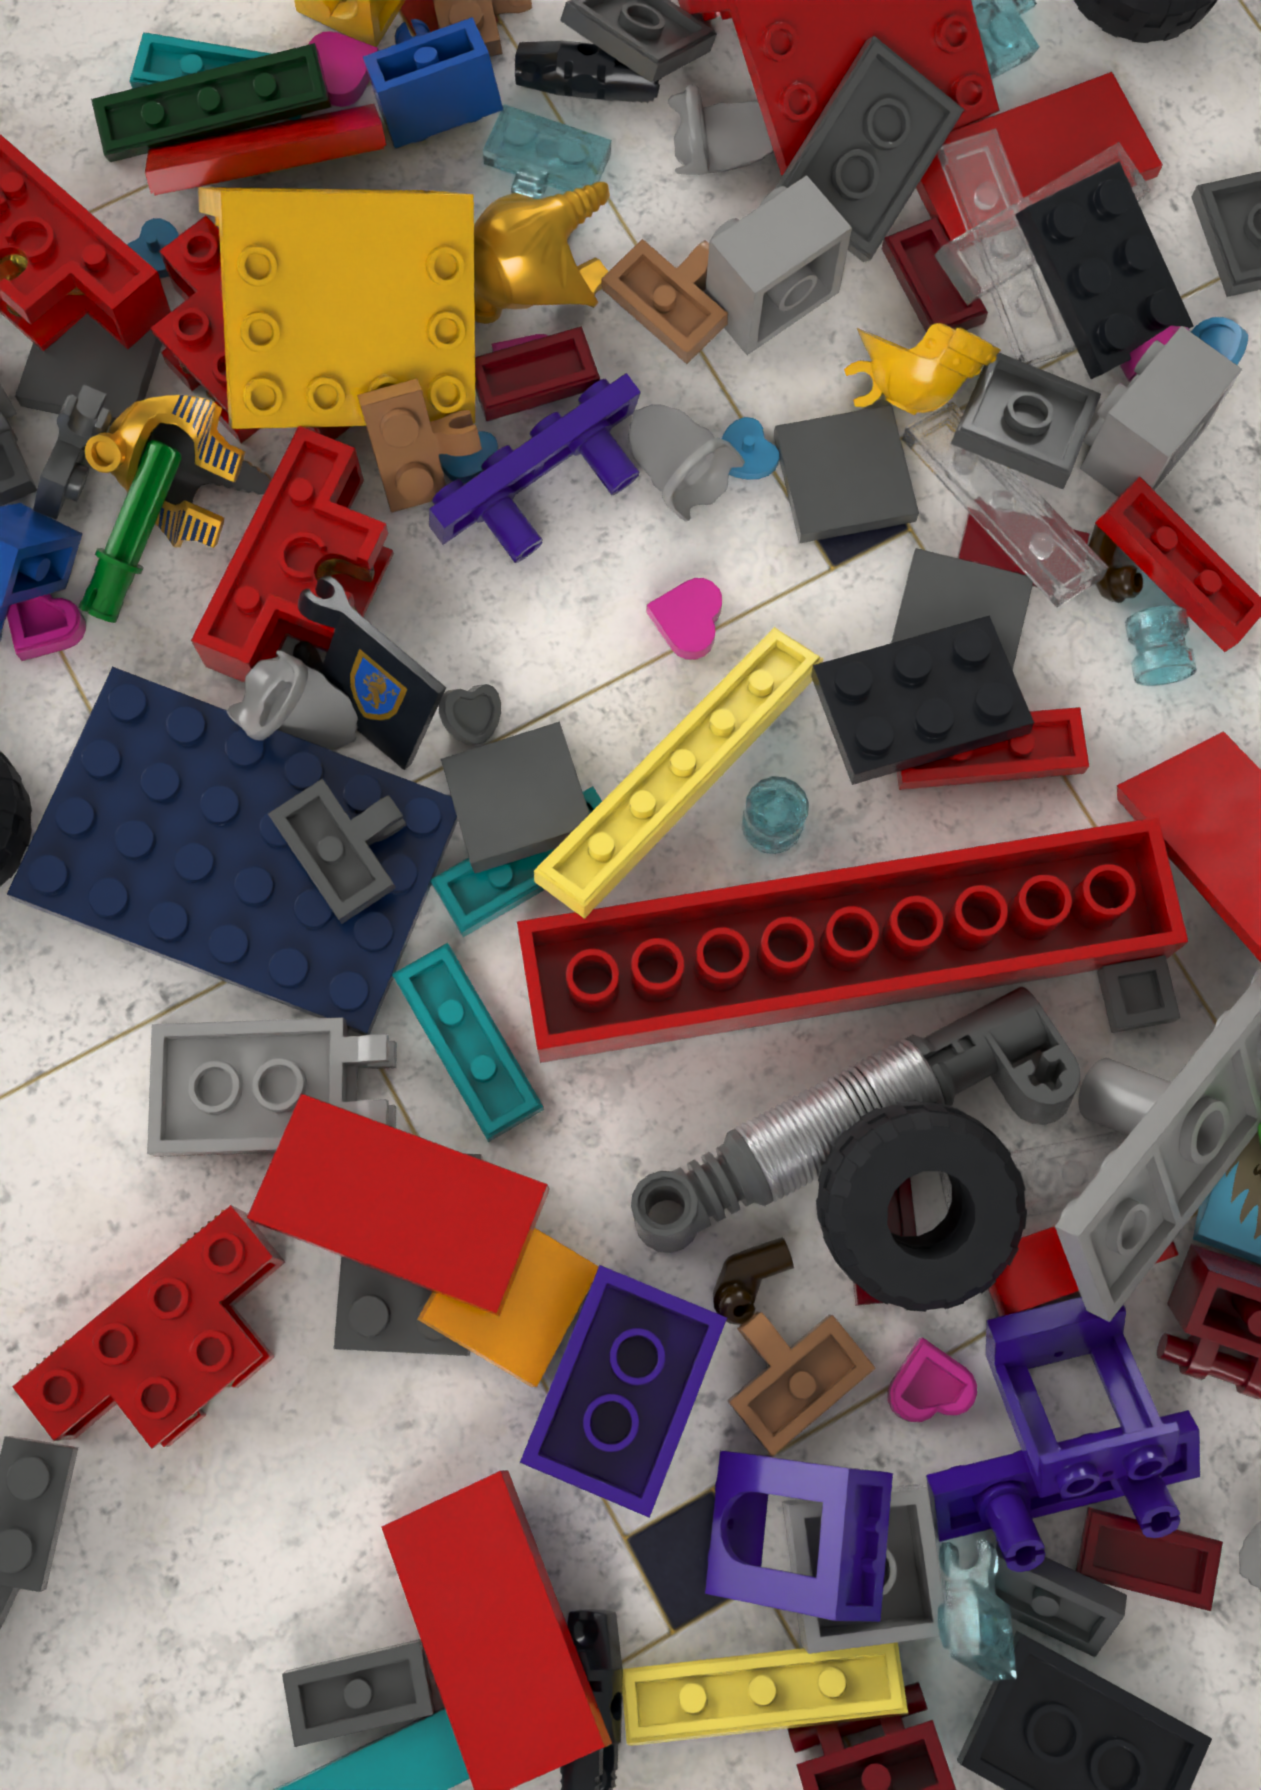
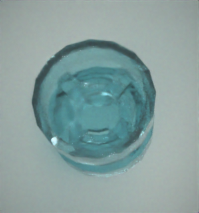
M1170 605L1158 606L1136 612L1126 619L1127 639L1130 644L1135 646L1138 653L1131 662L1135 683L1144 686L1166 685L1185 680L1196 673L1197 667L1194 651L1186 646L1185 636L1190 631V625L1185 608Z
M776 776L762 779L751 788L746 798L745 809L742 815V830L745 839L753 848L763 853L778 854L788 851L798 842L809 810V802L805 791L796 782L786 777Z

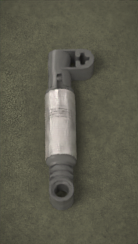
M1020 986L924 1038L916 1035H911L905 1039L902 1038L899 1042L896 1041L894 1045L891 1044L888 1048L885 1047L883 1051L879 1050L877 1054L874 1053L871 1057L868 1056L866 1060L862 1059L860 1063L856 1062L854 1067L849 1066L847 1071L842 1070L841 1074L836 1073L834 1078L829 1077L827 1081L823 1080L821 1084L817 1083L815 1087L811 1086L809 1090L805 1089L804 1093L800 1092L798 1096L794 1095L792 1099L788 1098L787 1102L781 1103V1106L771 1107L770 1111L764 1112V1115L759 1114L758 1118L753 1117L752 1121L748 1120L746 1124L742 1123L741 1127L736 1126L735 1129L727 1132L724 1143L716 1148L718 1157L715 1158L712 1153L707 1152L701 1156L703 1161L701 1166L694 1159L687 1163L689 1170L687 1173L679 1167L673 1171H658L647 1175L637 1184L632 1194L631 1209L638 1236L646 1246L657 1252L672 1253L682 1250L693 1242L697 1233L711 1226L709 1217L713 1216L719 1222L726 1218L724 1209L727 1208L731 1214L740 1210L739 1201H742L746 1207L753 1203L766 1206L772 1202H777L778 1198L782 1199L784 1195L788 1196L790 1192L794 1193L795 1189L799 1190L801 1186L805 1187L807 1183L811 1184L813 1180L816 1181L820 1175L823 1162H826L835 1141L844 1130L847 1131L858 1122L861 1116L876 1108L881 1109L900 1101L937 1102L952 1106L956 1094L990 1076L1011 1109L1021 1119L1031 1124L1041 1125L1056 1122L1067 1113L1080 1083L1079 1064L1037 999L1030 991ZM1038 1050L1042 1052L1037 1069H1035L1031 1059L1015 1068L1012 1067V1064ZM1035 1075L1042 1084L1034 1086L1031 1083L1033 1076ZM1052 1081L1055 1084L1054 1090L1051 1091L1045 1083ZM664 1200L674 1201L683 1207L684 1212L673 1223L658 1224L648 1216L651 1208L658 1202Z

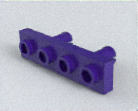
M627 373L611 384L607 379L596 382L579 397L578 402L580 405L563 417L559 412H554L542 419L530 431L529 434L532 438L514 451L507 445L494 452L481 465L483 472L464 484L461 479H457L442 488L432 499L434 506L429 508L430 529L442 545H444L474 523L484 521L514 563L522 561L542 545L543 539L513 501L515 495L572 455L577 456L580 454L611 496L621 492L637 479L640 473L613 438L610 430L633 414L641 394L640 390Z
M1189 1410L1160 1417L1163 1424L1176 1421L1180 1430L1173 1465L1167 1466L1158 1475L1143 1480H1133L1126 1476L1102 1482L1094 1490L1076 1497H1065L1059 1493L1040 1498L1022 1450L1016 1451L1013 1454L968 1465L954 1466L948 1470L926 1475L933 1526L938 1540L941 1542L992 1529L1007 1567L1015 1572L1029 1571L1039 1566L1044 1561L1046 1554L1043 1541L1033 1522L1034 1518L1125 1496L1142 1533L1146 1537L1160 1538L1169 1535L1178 1528L1181 1519L1179 1517L1180 1511L1166 1485L1200 1477V1430ZM1118 1427L1097 1433L1084 1434L1077 1438L1057 1443L1062 1450L1124 1433L1122 1428Z

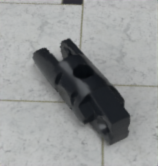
M562 40L520 42L515 54V82L519 86L559 96L604 101H639L641 103L653 102L659 93V80L653 83L649 82L595 44Z
M586 1609L571 1611L568 1614L567 1626L612 1744L560 1767V1773L562 1774V1779L560 1780L562 1788L560 1790H613L616 1787L615 1780L617 1776L615 1772L618 1770V1744L621 1743L623 1667L616 1612L607 1610Z

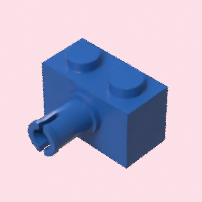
M473 17L430 32L427 24L422 20L411 19L416 36H411L406 22H403L397 28L394 35L396 45L363 56L380 113L395 149L411 143L424 141L430 136L466 123L479 121L483 117L503 110L490 55Z
M21 503L0 507V642L10 605L66 589L83 533L36 512Z

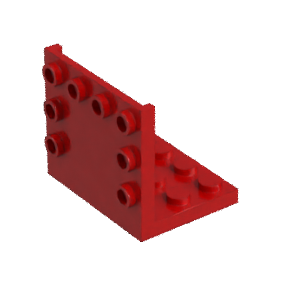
M678 0L680 8L689 14L701 13L704 21L720 16L722 20L733 19L781 177L864 43L873 36L964 109L951 131L1000 111L971 0Z

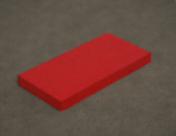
M1113 72L951 131L916 189L931 219L937 217L952 247L958 253L1021 229L1015 214L1119 161L1131 187L1158 177L1163 164Z
M369 104L148 149L145 175L150 193H154V196L381 150L387 145L375 104Z
M1223 731L1118 784L1117 800L1135 820L1159 817L1168 858L1261 963V769Z
M301 1094L250 1208L247 1219L263 1227L500 1317L550 1188L546 1183Z
M508 1470L498 1471L381 1527L474 1790H510L612 1744Z

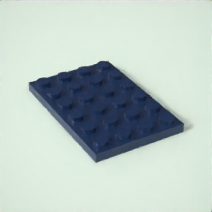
M112 666L7 895L17 902L315 1017L344 1018L349 1030L362 1035H370L393 980L392 974L396 972L430 890L431 879L437 873L458 818L452 797L280 730H276L264 740H254L247 736L246 732L229 717L227 710ZM321 779L329 787L350 820L364 812L378 800L389 795L407 824L387 839L369 845V848L394 883L396 889L343 924L338 920L268 815V813Z

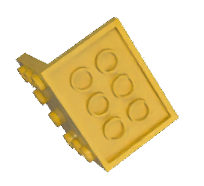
M198 187L199 212L215 216V226H219L229 426L232 429L293 428L298 426H366L357 395L417 379L421 387L429 421L441 419L457 411L470 410L473 424H475L474 194L436 190Z

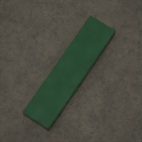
M315 43L91 99L103 153L109 162L147 154L148 149L231 133L332 108L319 51Z

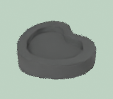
M489 684L476 685L468 691L463 689L446 691L439 703V716L442 724L452 736L465 744L475 745L486 742L494 733L501 716L499 693Z

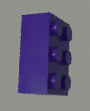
M599 1265L520 1463L650 1518L727 1317Z

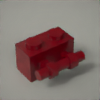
M1191 1244L1167 1302L1184 1333L1191 1336L1186 1340L1164 1333L1157 1346V1358L1179 1365L1180 1373L1199 1380L1205 1379L1208 1375L1235 1384L1238 1393L1259 1400L1261 1399V1267ZM1220 1345L1248 1355L1242 1359L1218 1350Z
M919 1681L904 1686L908 1715L787 1728L795 1753L819 1745L822 1746L824 1756L796 1764L803 1789L956 1790L933 1720L906 1729L904 1727L902 1718L928 1710ZM882 1725L885 1736L848 1748L844 1747L843 1737Z

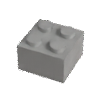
M807 175L788 188L780 186L774 189L764 198L757 209L741 220L733 218L725 222L716 230L709 242L705 294L728 313V325L724 329L746 355L839 293L852 227Z
M1183 326L1178 329L1166 345L1158 340L1154 341L1134 368V372L1137 374L1126 387L1119 383L1098 410L1097 414L1100 418L1083 441L1091 448L1080 469L1118 497L1138 477H1141L1155 490L1208 427L1242 368Z
M916 1484L892 1487L881 1622L834 1621L797 1613L800 1642L808 1654L950 1636L927 1487ZM803 1499L782 1501L791 1572L816 1577L823 1503Z

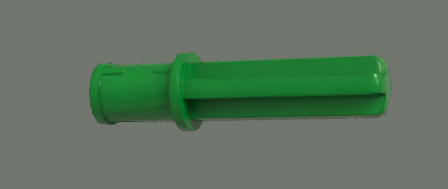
M152 440L148 443L105 549L97 548L95 552L99 560L94 569L95 572L78 606L82 611H86L88 614L107 622H117L124 598L135 574H142L144 567L138 563L182 460L181 453L177 449L160 441Z

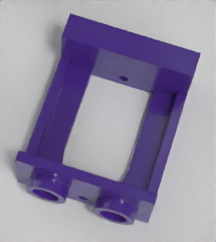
M1082 1297L987 1320L985 1356L1040 1498L1059 1493L1065 1497L1084 1495L1094 1490L1102 1482L1126 1476L1133 1480H1143L1158 1475L1167 1466L1174 1464L1180 1430L1176 1421L1162 1423L1123 1334L1126 1317L1124 1304L1110 1322L1088 1312ZM1090 1354L1124 1434L1061 1450L1028 1369Z
M720 1450L705 1594L834 1621L881 1622L893 1473ZM768 1494L823 1503L816 1577L761 1567Z

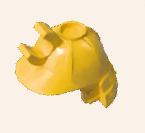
M935 323L929 327L923 339L911 349L857 328L871 361L860 360L851 363L844 371L846 376L865 372L873 380V387L869 394L853 399L856 407L872 405L883 394L886 396V401L910 414L916 415L917 412H930L945 405L967 378L979 375L983 365L988 366L990 363H993L1001 349L961 327H957L954 330L942 323Z

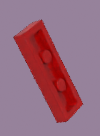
M1138 477L1096 520L1095 524L1224 652L1238 644L1261 617V597L1141 477Z
M1081 708L1030 711L1034 721L1030 734L897 772L899 790L1084 774L1089 768Z

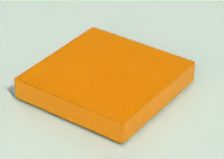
M534 1228L500 1317L432 1292L417 1320L528 1386L537 1387L590 1289L599 1266Z

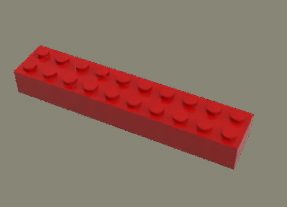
M1159 817L593 909L585 919L576 912L517 921L540 1063L1099 970L1102 966L1164 955L1168 959L1188 943Z

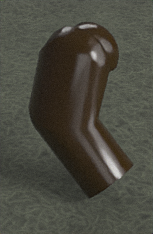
M1095 524L1084 558V565L1103 598L1116 603H1122L1126 598H1135L1143 588L1142 574L1136 573L1137 568L1134 565L1122 566L1117 556L1119 547Z
M783 1237L732 1254L724 1261L713 1290V1305L717 1314L727 1317L726 1322L739 1325L749 1321L756 1309L754 1302L762 1279L794 1268L790 1251Z

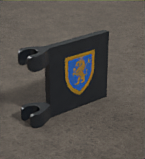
M323 576L318 580L315 588L318 597L310 589L306 588L301 591L298 599V610L304 617L313 622L335 628L334 635L323 662L317 649L307 641H300L295 645L293 657L302 660L306 666L322 673L328 681L349 697L358 717L356 723L357 731L405 770L412 764L447 687L350 606L344 589L336 579L331 576Z

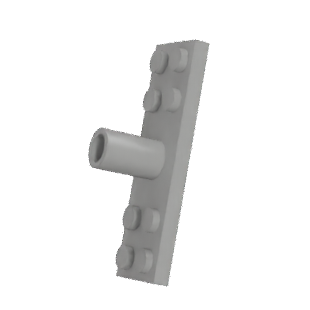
M1261 968L1256 971L1250 986L1231 1010L1225 1011L1219 1017L1214 1031L1172 1082L1109 1058L1096 1062L1082 1082L1078 1099L1081 1115L1087 1120L1128 1137L1118 1149L1111 1151L1106 1156L1099 1173L1082 1194L1067 1204L1055 1228L1086 1310L1108 1322L1115 1316L1258 1131V1125L1261 1122Z

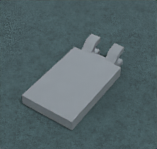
M344 1018L152 1024L147 1154L163 1157L275 1153L301 1094L396 1128V1106L389 1105L387 1099L357 1101L358 1067L372 1069L396 1068L397 1043L389 1041L387 1034L348 1037L349 1027L346 1025Z

